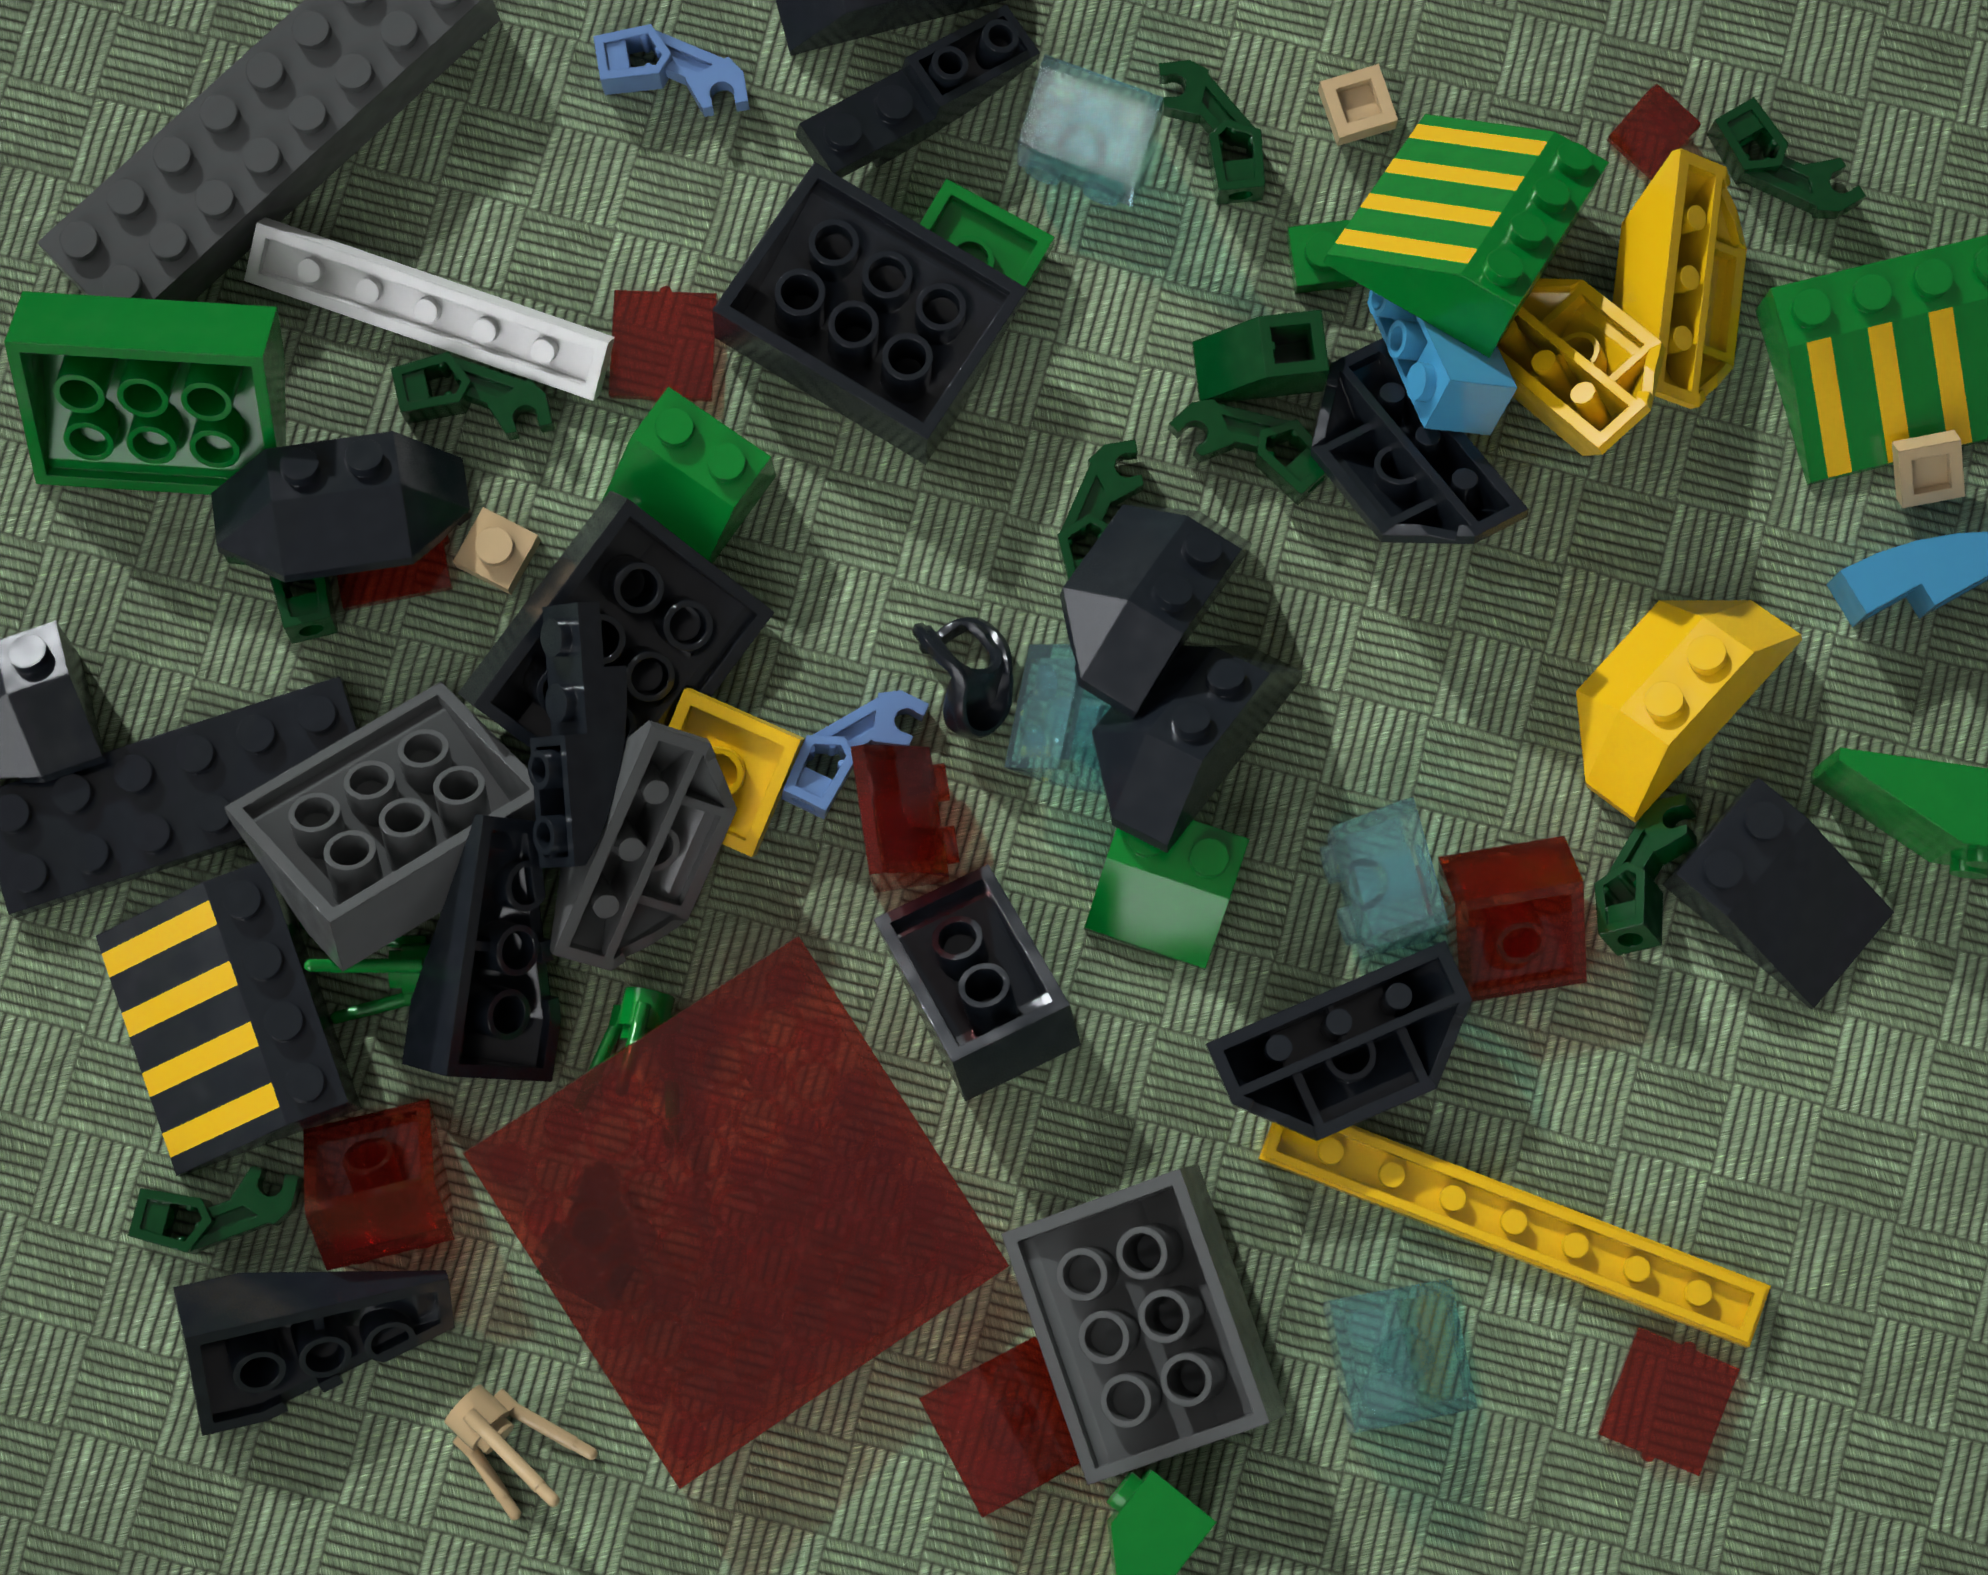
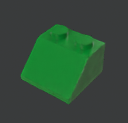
M667 387L631 436L602 501L610 490L628 498L713 564L775 479L776 473L770 455L670 387Z
M1193 820L1169 852L1166 853L1116 828L1084 929L1205 970L1250 839Z
M1147 1468L1140 1478L1129 1471L1106 1501L1115 1510L1107 1520L1113 1575H1176L1216 1524V1521L1153 1470Z

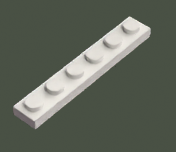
M266 217L256 223L244 278L246 282L592 401L601 394L615 340L613 336Z

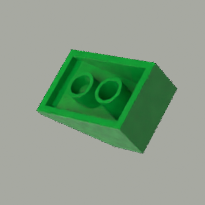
M1840 747L1811 770L1810 783L1928 862L1950 865L1949 874L1953 876L1971 879L1988 878V768Z

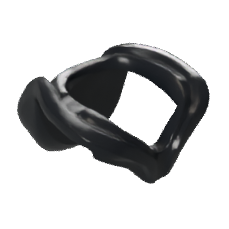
M977 617L956 619L944 625L937 632L931 625L926 626L924 623L914 624L912 633L918 640L920 651L923 654H929L951 676L943 703V718L947 728L958 736L970 739L983 738L992 734L1008 716L1013 698L1012 656L1004 636L992 624ZM969 630L987 650L990 656V665L984 669L970 668L960 662L950 652L946 644Z

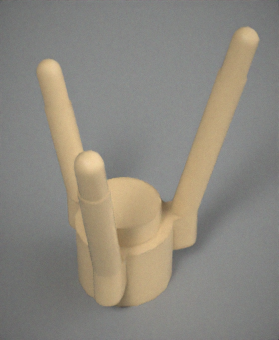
M480 1384L470 1390L454 1406L444 1421L457 1435L453 1444L469 1458L511 1520H518L521 1517V1511L483 1452L487 1455L494 1450L550 1507H556L560 1503L558 1495L505 1441L514 1428V1425L507 1417L515 1418L588 1460L596 1459L598 1455L597 1450L578 1439L575 1435L520 1405L504 1389H501L493 1396Z

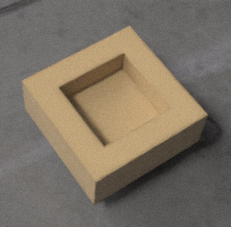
M1379 64L1320 81L1318 92L1337 146L1396 129L1398 118Z
M1955 430L1892 442L1896 499L1902 508L1965 497L1962 443Z
M483 507L457 552L453 563L457 568L512 595L537 550L541 539L537 534Z

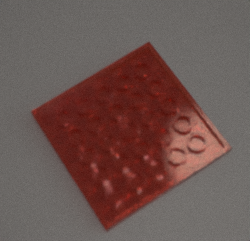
M799 936L792 938L462 1152L679 1489L1009 1266Z

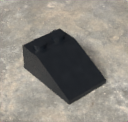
M1759 777L1741 791L1697 843V846L1691 850L1663 883L1664 887L1810 1009L1815 1008L1894 913L1815 825Z
M989 864L874 919L875 925L929 1035L965 1102L1081 1045L1069 1002Z

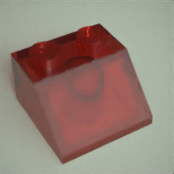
M851 746L868 869L874 893L949 882L947 865L960 863L954 825L941 826L938 802L950 801L945 763L932 765L930 747Z
M1565 836L1438 857L1441 910L1448 946L1469 991L1472 1002L1587 982L1584 885Z
M429 1099L303 1129L305 1216L327 1271L349 1265L363 1264L373 1259L414 1249H424L434 1244L455 1240L452 1195L434 1113Z
M1036 1336L919 1398L982 1518L1080 1463Z

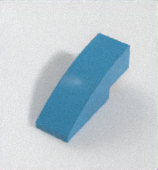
M1988 532L1955 533L1916 540L1876 553L1840 570L1826 585L1852 627L1904 598H1907L1920 619L1988 581Z

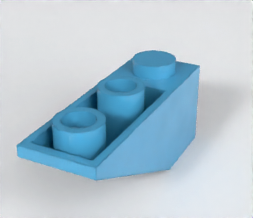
M1370 290L1367 301L1370 313L1376 321L1389 355L1395 363L1407 390L1408 397L1414 405L1423 428L1490 436L1517 390V386L1498 347L1495 348L1490 358Z

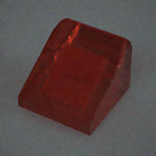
M1654 84L1608 136L1607 141L1652 180L1673 150L1684 149L1694 139L1701 124L1696 117L1660 85Z

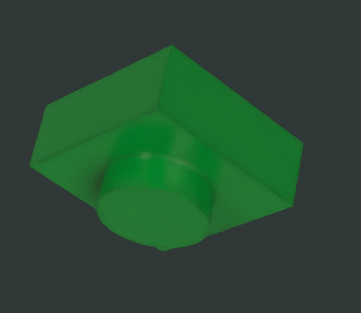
M1350 220L1288 227L1286 237L1295 294L1355 287L1357 285L1356 281L1323 263L1327 253Z

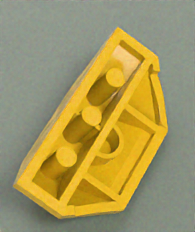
M1680 148L1670 153L1621 224L1612 303L1658 338L1666 348L1655 396L1680 406L1694 409L1704 403L1706 396L1717 388L1734 368L1747 248L1737 208L1727 189L1731 184L1727 167Z
M1540 278L1497 345L1517 386L1513 398L1582 456L1603 455L1651 411L1666 351L1663 343L1583 279Z
M1659 600L1576 690L1584 775L1587 788L1636 823L1802 641L1801 634L1752 600Z

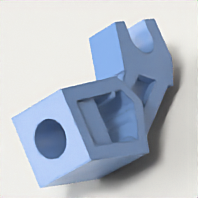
M651 24L593 36L600 81L605 95L663 89L670 78L687 86L704 117L714 116L712 98L719 91H729L734 95L737 112L750 110L744 72L729 57H719L655 30ZM652 50L658 59L656 65L646 63L645 66L631 67L629 54L643 51L649 53Z
M902 690L878 693L877 698L817 733L807 735L783 788L781 799L825 819L853 770L855 763L854 754L869 746L907 751L913 736L897 729L895 719L902 714H908L922 722L929 704ZM815 754H828L829 756L837 754L841 758L833 780L807 768V762L812 761Z

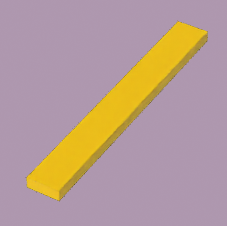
M1271 1122L1258 1160L1744 1348H1748L1751 1345L1771 1287L1768 1284L1354 1125L1315 1141Z

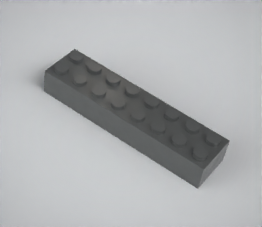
M304 0L37 242L38 245L84 295L193 302L251 249L258 221L266 217L281 222L497 24L500 18L494 1Z

